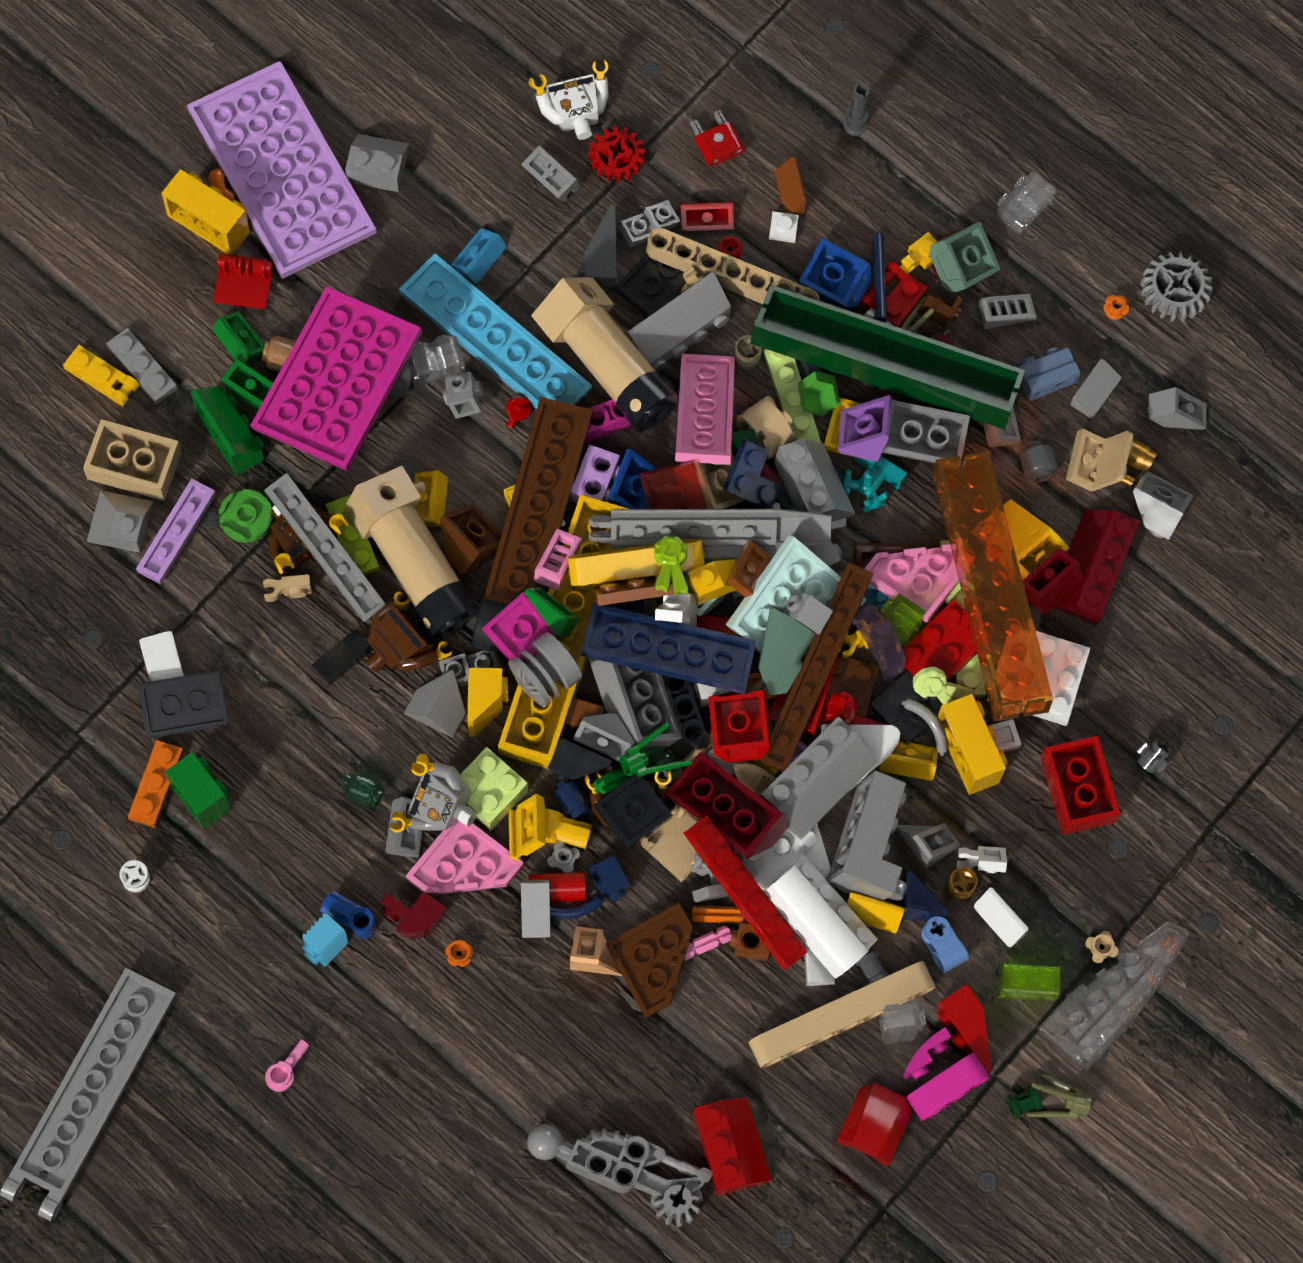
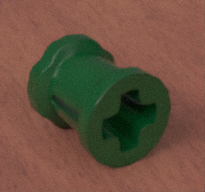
M1031 1085L1027 1087L1026 1091L1014 1096L1009 1094L1005 1097L1007 1106L1015 1120L1019 1119L1021 1114L1035 1108L1037 1110L1043 1108L1037 1090Z

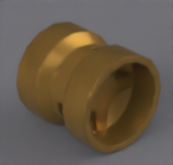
M967 867L955 869L947 883L949 895L958 901L969 899L978 884L976 873Z

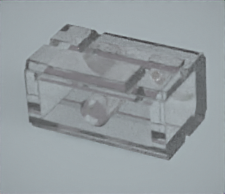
M1032 171L1027 177L1022 175L1014 185L1015 190L1010 195L1005 193L997 203L999 206L997 218L1006 225H1009L1018 235H1021L1054 200L1057 191L1054 186L1044 181V178L1035 171Z
M915 1001L902 1003L901 1006L899 1004L886 1005L879 1019L884 1044L898 1043L899 1040L901 1042L914 1041L918 1033L923 1031V1026L926 1025L923 1008L919 1009Z

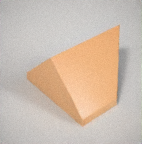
M575 927L570 970L622 976L605 945L607 941L603 935V929Z

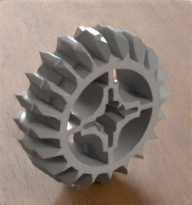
M1182 251L1178 253L1177 257H1174L1172 252H1169L1166 258L1160 255L1156 261L1152 260L1149 263V268L1144 270V278L1140 282L1141 287H1143L1141 296L1147 297L1145 305H1153L1152 313L1161 312V319L1166 315L1170 316L1171 322L1175 320L1176 316L1182 322L1185 321L1187 316L1193 319L1197 312L1201 313L1205 308L1204 305H1207L1210 301L1209 295H1211L1213 289L1209 285H1211L1212 277H1207L1208 268L1200 269L1201 260L1195 263L1192 262V254L1186 259L1183 258ZM1156 279L1161 282L1160 285L1165 290L1163 295L1157 287ZM1190 279L1195 285L1196 294L1192 292L1193 288L1188 284ZM1182 283L1181 287H1174L1175 285L1179 286Z

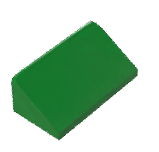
M239 311L217 319L213 332L234 360L238 359L249 366L262 357L265 345Z

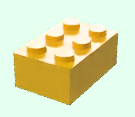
M180 169L162 192L167 216L226 254L233 255L250 234L245 207L236 200L230 201L225 198L223 193L216 187H208L203 184L202 180L192 172L188 174Z
M972 694L941 705L937 716L946 735L947 748L969 795L999 784L1006 770L1005 766H1007V760L1003 751H998L994 743L996 736L990 725L987 726L982 717L985 715L983 706L979 700L975 701Z

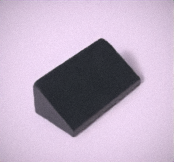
M353 631L314 662L312 667L330 686L372 652L371 646Z

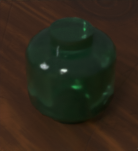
M661 748L648 758L651 761L648 767L683 760L675 750L669 749L664 752ZM687 766L670 769L672 777L669 784H667L669 788ZM669 770L659 771L658 776L661 779L667 778ZM655 772L649 773L650 777L655 780Z
M359 769L354 775L349 773L342 784V788L345 789V800L362 810H368L371 807L376 808L385 793V789L382 788L383 781L364 769Z

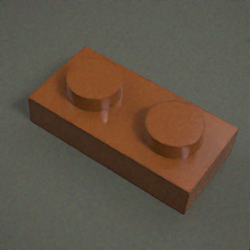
M750 540L744 545L726 582L744 597L753 595L756 582L767 567L771 556Z

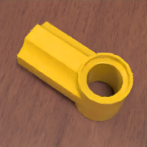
M545 809L546 843L555 844L563 842L564 844L586 849L592 830L591 824L566 818L562 813L555 810Z

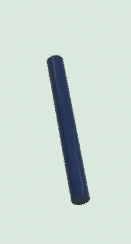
M875 234L873 236L876 320L886 323L884 236L882 234Z

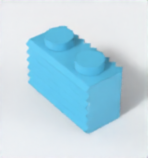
M323 914V918H319V922H315V926H311V930H307V934H303L305 945L302 948L305 951L304 955L313 964L317 965L320 962L326 967L348 944L346 932L328 914Z

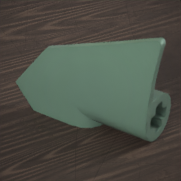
M775 608L769 610L758 665L768 695L785 694L788 692L801 670V659L815 637V634L810 629Z

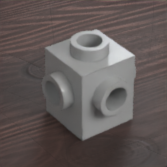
M471 372L445 378L446 389L443 390V398L456 419L481 412L480 397L483 396V388L480 381H476Z

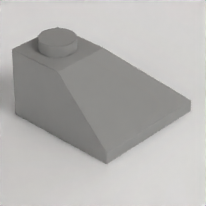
M1149 471L1144 473L1133 491L1144 526L1156 537L1168 540L1194 495Z
M100 490L87 542L141 553L154 502Z

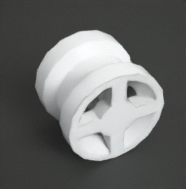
M131 860L121 867L120 879L128 891L136 893L148 887L150 874L141 861Z

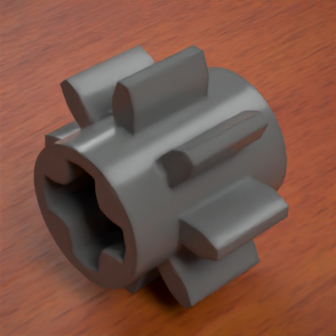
M1148 739L1137 750L1141 755L1138 758L1139 764L1150 773H1154L1156 770L1161 773L1172 762V759L1168 757L1171 754V749L1159 739H1155L1153 742Z

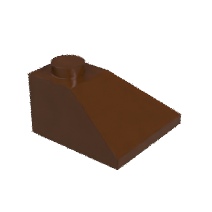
M473 504L444 514L440 518L444 556L451 563L453 569L462 576L478 570L497 553L502 534Z

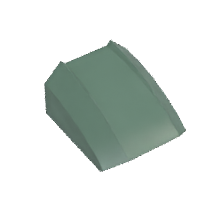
M980 221L931 244L929 257L932 259L942 282L941 286L951 293L964 290L1001 270Z

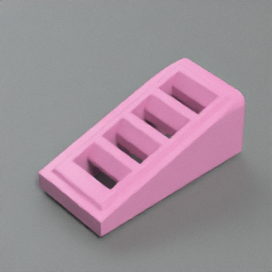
M556 529L535 569L534 581L559 590L569 571L567 557L576 555L582 538ZM557 543H564L566 545L571 546V548L568 549L566 547L558 545ZM553 552H557V553H559V554H562V555L566 556V558H564V557H562V556H559V555H557V554H554ZM549 561L552 562V563H555V564H557V565H560L561 567H557V566H555V565H552V564L549 563Z

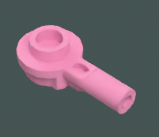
M300 1040L284 1062L279 1061L268 1068L265 1080L270 1089L282 1092L291 1087L294 1081L292 1069L309 1048L308 1043Z

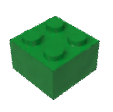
M191 752L165 771L171 788L203 829L230 811L228 800L231 798L227 794L228 790L219 778L213 780L214 776L211 773V768L202 756L197 759L193 752Z

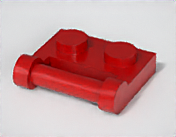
M889 262L885 267L886 287L893 278L899 283L886 299L887 320L893 326L900 328L917 303L926 294L928 287L901 270L896 263ZM875 285L867 295H863L859 302L861 307L867 311L871 308L876 310Z

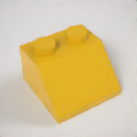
M469 668V737H475L503 711V702H508V677H503L502 668Z

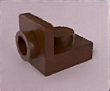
M928 295L921 303L917 312L924 315L930 308H934L935 311L929 319L945 327L950 320L953 322L957 320L962 311L959 305L963 298L957 296L951 305L948 306L943 299Z

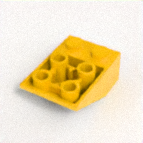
M1011 499L971 531L975 539L1020 586V583L1059 547L1066 553H1068L1070 548L1052 528Z

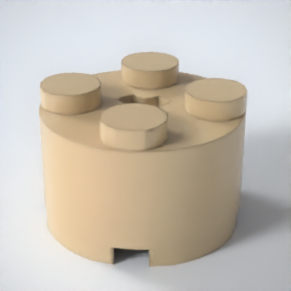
M770 396L761 399L736 418L739 431L755 430L757 445L769 450L766 460L776 455L779 446L797 441L795 433L790 428V425L793 423L791 417L785 410L780 412Z

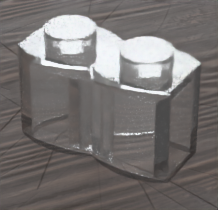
M441 335L431 343L417 341L407 360L408 365L412 367L414 385L427 384L465 372V362L456 336Z

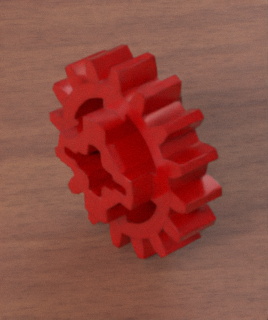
M614 126L611 133L606 128L603 129V136L596 134L595 142L590 143L589 160H591V169L598 168V177L604 174L607 175V182L612 177L616 178L617 183H620L621 177H625L627 181H630L631 173L638 175L639 167L644 166L645 149H642L643 141H636L637 133L635 132L628 135L626 127L622 132H618L617 126Z

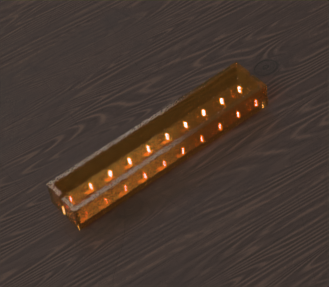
M987 451L965 455L961 468L962 472L959 473L960 456L937 459L932 475L994 722L1019 718L1021 712H1023L1024 717L1049 713L1053 696L990 453Z

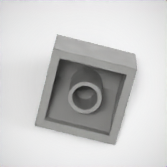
M358 134L351 145L345 168L347 179L351 184L399 192L410 146L409 143Z

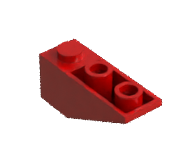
M965 985L939 1002L936 1007L938 1010L936 1015L944 1027L949 1026L954 1033L952 1038L956 1046L961 1051L965 1049L968 1055L975 1052L987 1073L990 1074L992 1070L984 1009L969 986Z

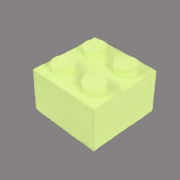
M487 747L460 774L465 785L471 790L466 806L477 812L476 819L490 832L509 813V810L513 809L528 793V783Z

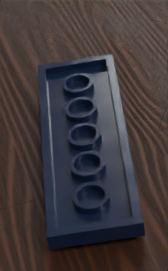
M594 603L581 656L745 694L756 641L679 622L655 620L653 616L606 605L598 606L597 603Z

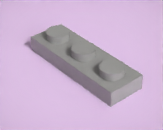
M126 328L106 343L109 350L131 376L138 381L141 388L156 405L177 390V385L129 328Z

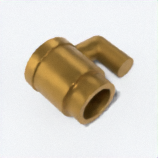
M1133 438V447L1129 453L1127 464L1138 470L1142 469L1148 472L1157 453L1150 450L1151 447ZM1126 474L1120 483L1131 487L1135 478Z

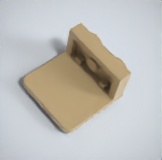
M1085 429L1077 431L1066 480L1091 492L1120 482L1127 473L1126 465L1129 453L1133 447V433L1125 431L1104 439Z

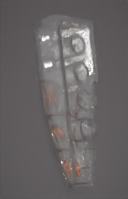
M1169 921L1164 923L1141 940L1138 949L1129 953L1126 951L1118 957L1119 963L1107 971L1103 968L1095 974L1097 979L1086 987L1082 984L1076 988L1040 1025L1039 1031L1069 1060L1089 1069L1124 1033L1153 996L1178 956L1189 935L1188 930Z

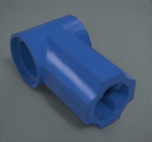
M334 891L326 897L320 913L328 914L335 922L349 929L355 936L361 939L371 937L375 933L376 922L369 909L356 905ZM358 919H369V924L366 927L357 928L355 926Z

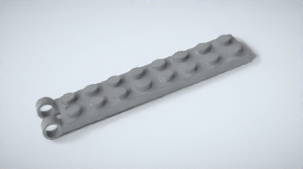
M125 968L12 1172L5 1181L0 1196L15 1202L27 1179L49 1191L39 1209L38 1215L50 1222L56 1218L64 1198L177 996L175 992ZM43 1171L48 1172V1177L45 1179L40 1177Z

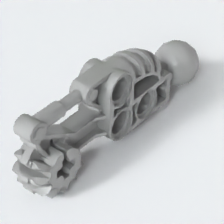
M538 1125L528 1134V1149L537 1159L550 1160L558 1157L567 1161L566 1169L616 1192L628 1193L633 1188L652 1195L651 1206L661 1208L656 1213V1217L661 1218L666 1214V1225H670L673 1218L676 1220V1226L681 1227L682 1217L686 1222L691 1223L693 1218L690 1213L698 1215L700 1209L694 1204H698L703 1200L700 1189H702L703 1185L709 1183L712 1176L711 1171L707 1168L700 1169L683 1160L681 1162L665 1154L664 1149L646 1141L642 1137L629 1134L623 1136L620 1135V1131L607 1132V1129L602 1128V1131L599 1132L591 1130L585 1139H577L574 1146L563 1141V1136L559 1129L553 1125ZM631 1146H639L643 1150V1156L634 1158L630 1156L628 1149ZM593 1160H601L606 1168L602 1172H595L591 1169L590 1163ZM663 1162L692 1178L666 1180L645 1169ZM619 1172H627L630 1174L632 1181L628 1184H621L618 1182L616 1175ZM684 1185L685 1188L680 1197L681 1204H679L676 1208L672 1206L673 1200L676 1198V1196L679 1195V1192L682 1186Z

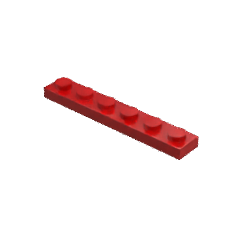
M708 815L683 832L783 970L788 969L808 953Z

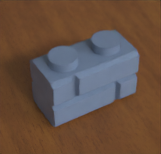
M1058 347L1051 348L1044 353L1043 357L1035 359V357L1026 358L1018 367L1025 370L1021 387H1023L1028 401L1075 384L1081 375L1067 347L1060 350Z

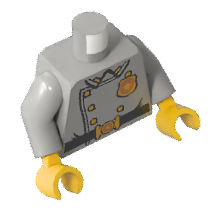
M419 754L416 758V763H412L411 768L412 773L421 776V779L407 811L410 818H406L405 814L401 811L394 812L392 819L400 820L401 823H390V829L393 832H402L405 826H409V829L443 831L458 824L459 821L466 826H470L474 822L477 812L466 806L471 790L465 785L458 770L453 766L433 761L430 763L427 755Z

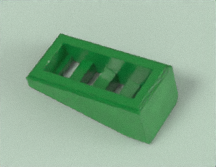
M527 588L524 594L552 631L559 638L569 637L579 623L580 617L542 588Z

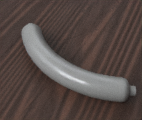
M906 699L902 701L905 709L918 714L928 723L936 740L937 752L940 753V756H944V753L948 750L947 740L938 718L927 707L915 700Z

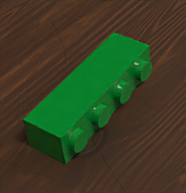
M238 359L234 361L221 379L225 391L231 392L234 397L257 412L273 385L271 381Z

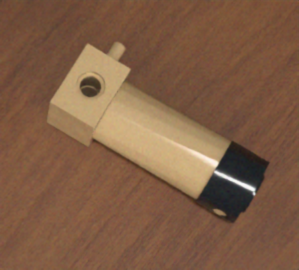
M562 278L531 316L553 343L566 342L636 431L643 432L655 427L677 406L678 396L663 377L653 369L609 315L608 312L614 306V303L593 278Z
M400 466L356 485L344 507V511L362 541L373 537L414 605L415 611L431 638L437 639L449 635L466 625L478 614L479 609L464 584L459 581L415 508L421 499L419 493L426 488L424 482L418 481L413 484L403 466Z

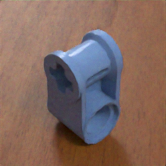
M941 916L930 918L923 926L921 936L939 970L942 973H946L968 961V953L962 942L957 938L949 922ZM932 928H939L941 933L939 935L937 933L932 934L930 931Z

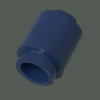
M577 780L561 781L555 786L557 790L553 795L567 817L578 821L592 811L591 801Z

